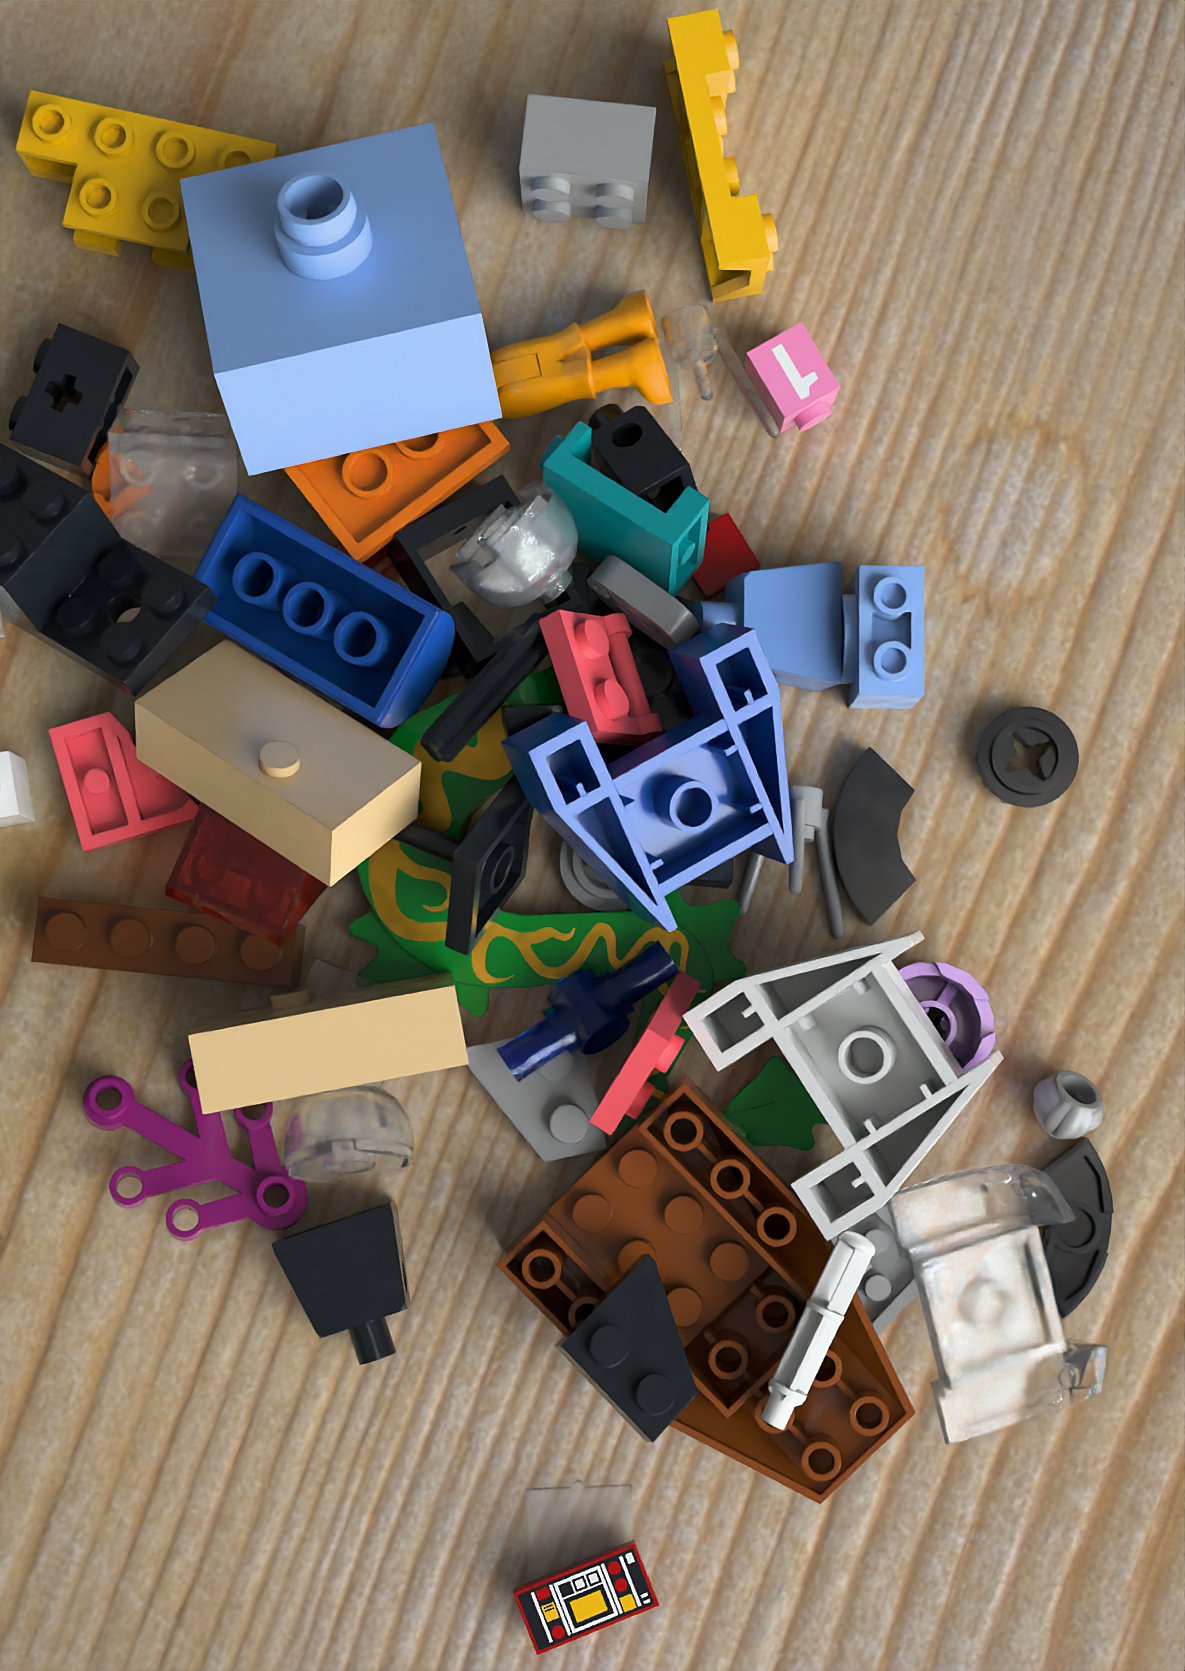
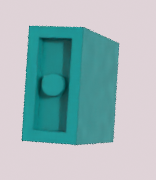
M579 421L566 437L558 435L552 440L540 462V467L543 469L541 500L543 501L544 529L599 564L608 555L618 557L675 598L703 562L710 499L692 487L687 486L665 514L591 467L592 428Z

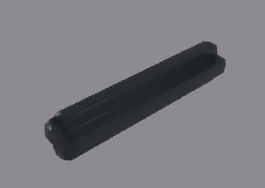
M533 613L423 733L420 741L421 745L432 759L437 762L444 761L447 763L453 761L548 655L549 651L539 623L540 619L549 615L548 613Z

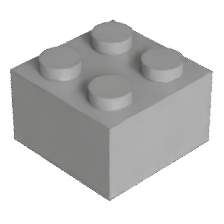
M528 94L519 165L522 211L533 212L534 217L548 222H565L570 219V216L595 218V222L598 225L612 229H626L631 227L632 223L645 224L653 158L656 107Z

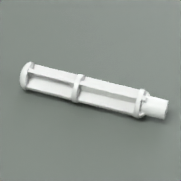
M843 1231L838 1235L836 1244L810 1299L808 1298L806 1302V1307L774 1375L770 1378L768 1383L770 1396L760 1418L779 1429L784 1430L794 1407L805 1402L810 1386L840 1323H842L845 1317L844 1314L871 1257L874 1256V1245L866 1237L858 1233Z

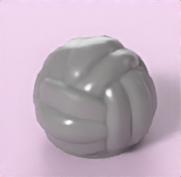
M1061 1071L1039 1081L1035 1086L1033 1092V1112L1042 1129L1051 1137L1063 1140L1075 1139L1085 1135L1088 1131L1096 1129L1100 1125L1103 1109L1101 1094L1097 1087L1083 1075L1073 1071Z

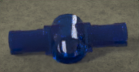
M658 940L611 973L607 968L599 973L593 968L575 971L562 979L550 991L547 997L549 1007L542 1011L545 1018L504 1046L498 1048L497 1051L519 1083L566 1050L570 1054L580 1050L584 1055L600 1052L614 1044L627 1031L630 1026L628 1016L635 1011L632 1005L671 978L680 974V972Z

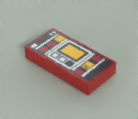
M634 1539L513 1589L515 1600L537 1655L659 1606L658 1598Z

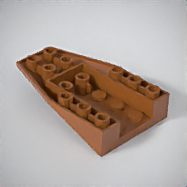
M686 1073L503 1250L496 1265L565 1335L642 1254H649L656 1261L698 1391V1395L669 1426L819 1504L826 1500L916 1414L857 1291H855L844 1314L845 1317L842 1323H840L810 1386L805 1402L794 1407L784 1430L760 1418L770 1396L768 1390L770 1378L774 1375L806 1307V1302L808 1298L810 1299L834 1248V1244L831 1239L829 1241L825 1239L793 1189Z

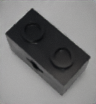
M59 323L53 338H45L38 348L33 364V371L37 375L28 396H20L12 409L9 418V430L12 431L9 439L23 454L92 481L93 470L97 464L95 462L97 454L107 440L111 438L140 366L129 350ZM77 392L81 397L78 405L67 403L64 408L59 405L62 396L73 398Z

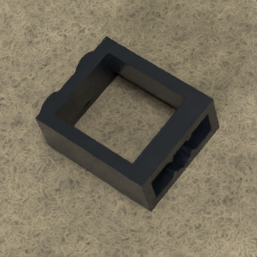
M503 474L397 531L387 552L388 557L409 590L444 610L453 618L455 635L450 655L467 681L475 677L523 624L478 648L424 561L493 524L547 609L542 613L551 614L557 610L578 612L584 603Z

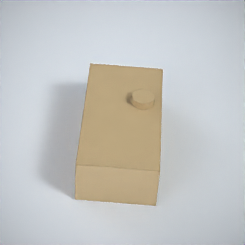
M228 639L223 640L134 701L136 758L329 887L417 819L421 761Z
M451 971L310 997L309 988L307 987L284 990L270 995L271 1005L197 1018L188 1034L203 1114L469 1064Z

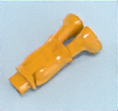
M642 289L626 295L615 309L581 325L575 321L557 333L508 344L491 352L490 359L502 418L498 419L530 417L571 401L596 399L597 392L620 387L635 388L651 405H663L673 402L668 374L659 348V335L646 290ZM620 345L630 346L620 352L593 360L592 352Z

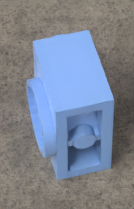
M859 565L849 583V594H842V683L840 684H849V708L912 709L924 696V566Z

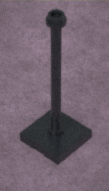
M514 774L464 840L416 820L391 838L453 864L445 947L469 956L526 876L529 836L534 807L527 801Z

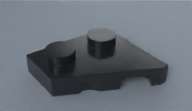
M642 1254L559 1340L555 1347L646 1442L653 1443L698 1395V1391L656 1261L649 1254Z

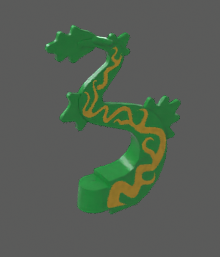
M550 666L528 676L503 705L565 702L554 667ZM460 691L409 717L400 724L388 741L421 761L418 816L415 820L463 839L474 814L491 797L500 793L515 773L501 745V741L506 739L502 725L501 708L496 711L451 762L435 761L422 747L420 741L423 733L462 692ZM390 839L356 866L363 891L374 910L352 921L349 930L354 937L375 945L378 950L376 958L361 969L356 976L357 984L361 987L451 971L457 1001L471 1015L478 1017L483 1016L488 1011L489 988H530L611 975H628L639 981L644 990V1001L632 1049L646 1024L659 1007L679 970L702 983L686 1013L712 996L713 983L739 979L745 976L747 970L744 962L736 958L729 949L728 938L740 912V905L735 899L726 898L702 906H692L684 901L679 888L664 896L678 927L671 932L640 919L632 910L522 914L502 909L469 956L445 947L452 863ZM684 1018L675 1032L676 1035L685 1039L681 1049L665 1074L655 1067L646 1079V1081L656 1086L636 1120L624 1114L617 1125L619 1130H628L669 1090L667 1077L693 1035ZM775 1055L766 1060L756 1077L730 1101L727 1110L721 1111L753 1146H789L809 1151L815 1144L812 1133L813 1126L821 1123L829 1125L795 1071L788 1069L783 1059Z

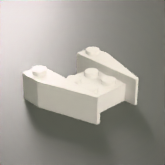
M920 930L749 974L735 980L682 1015L717 1071L736 1062L773 1038L844 1148L804 1172L791 1184L827 1241L882 1208L1004 1059L1000 1051L997 1050L963 1071L891 960L925 939Z

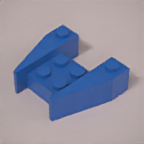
M721 622L667 651L694 713V717L607 765L604 763L586 720L557 711L501 741V745L527 801L640 919L668 932L678 927L664 896L747 848L751 847L754 853L786 865L795 860L779 686L754 628Z

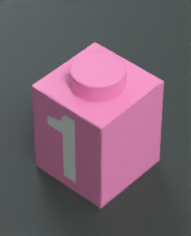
M802 322L746 353L743 371L780 433L794 425H797L799 431L807 430L823 421L832 413L829 405L834 403L840 386Z

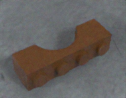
M39 897L31 962L295 989L300 987L306 927L293 922Z

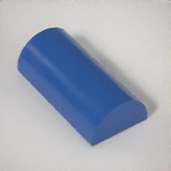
M237 493L192 576L209 586L218 599L216 605L202 621L382 728H392L400 725L420 708L439 681L451 654L455 625L450 614L240 493Z

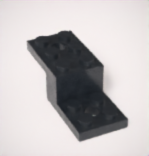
M0 443V611L9 622L136 697L216 605L218 599L206 584L123 539L89 491ZM132 608H140L137 616L130 622L117 623L124 612Z

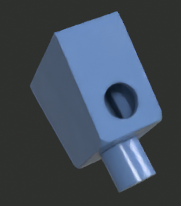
M825 562L742 573L726 583L725 602L697 601L695 603L693 616L697 619L700 628L694 637L721 622L754 628L777 683L810 691H822L842 683V562Z

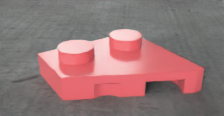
M110 711L48 729L84 852H94L205 818L203 809L185 790L136 758V737Z
M679 970L659 1007L646 1024L589 1120L591 1124L612 1135L624 1114L635 1120L637 1119L656 1087L646 1081L654 1067L665 1074L685 1039L676 1035L675 1032L683 1019L682 1015L688 1010L702 983Z

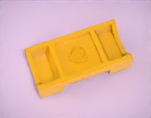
M718 8L667 18V27L674 58L664 62L663 68L712 301L716 303L761 294L766 272L773 271L772 252L778 251L774 219L771 213L761 214L757 193L734 197L740 195L735 160L733 156L723 158L721 135L727 134L725 117L727 93L735 92L733 69L739 68L734 32L732 29L722 31Z

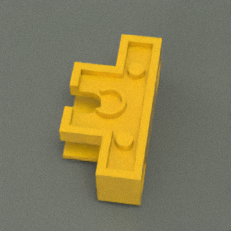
M30 90L15 149L32 176L72 184L62 225L66 228L75 229L72 240L77 248L119 257L122 248L120 240L154 247L151 258L155 265L196 274L179 180L281 157L278 145L275 143Z

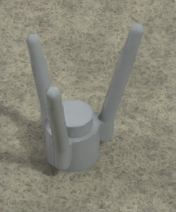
M788 785L795 860L789 863V891L794 895L801 891L804 843L813 842L815 832L831 933L835 939H840L844 935L829 833L831 810L822 808L823 790L810 786ZM753 850L750 854L737 899L740 905L738 916H744L747 912L764 860V856L754 853Z

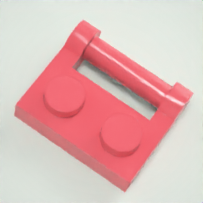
M557 610L539 620L570 716L586 720L596 743L639 746L665 733L660 715L651 712L627 639L632 635V631L626 614L616 613L601 617Z

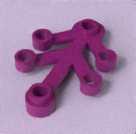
M192 1058L185 1061L181 1066L179 1084L184 1094L190 1097L199 1137L135 1101L134 1091L130 1084L118 1076H101L87 1086L83 1095V1108L88 1121L93 1126L104 1131H114L125 1126L184 1160L142 1171L134 1166H125L118 1169L112 1175L109 1183L111 1197L118 1206L133 1209L142 1205L147 1198L216 1180L239 1192V1194L203 1205L192 1199H180L171 1204L166 1212V1227L170 1235L179 1241H191L197 1238L203 1230L246 1219H251L258 1227L266 1230H284L293 1226L303 1216L308 1202L307 1188L298 1173L280 1165L270 1125L273 1114L272 1102L262 1103L266 1108V1112L263 1117L257 1120L247 1119L241 1112L242 1107L234 1109L237 1123L242 1128L247 1129L254 1170L231 1157L220 1111L208 1114L202 1113L198 1088L190 1086L186 1081L187 1074L194 1069ZM105 1090H114L120 1094L121 1102L115 1109H101L96 1103L99 1094ZM126 1177L137 1178L142 1183L141 1192L133 1198H124L117 1192L119 1182ZM279 1186L287 1192L288 1200L283 1206L274 1208L264 1202L263 1194L269 1187ZM189 1209L197 1214L198 1223L193 1229L181 1231L174 1226V1215L180 1210Z

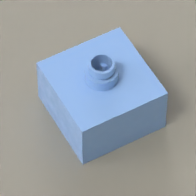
M433 122L179 180L213 373L249 476L502 418L482 314Z

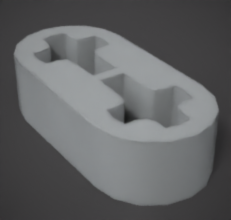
M608 555L587 578L590 589L604 604L616 613L626 614L628 622L667 650H671L688 641L700 628L697 619L682 603L618 557Z

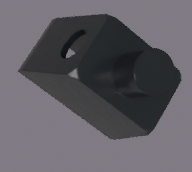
M607 404L596 410L590 417L588 426L592 428L591 448L600 472L665 514L687 486L698 491L689 462L645 406H634L624 412L617 404ZM660 488L657 496L651 499L648 494ZM707 521V530H709L710 527Z
M395 1200L271 1243L281 1267L319 1338L348 1329L359 1365L367 1364L396 1353L385 1317L407 1309L411 1304L398 1209Z

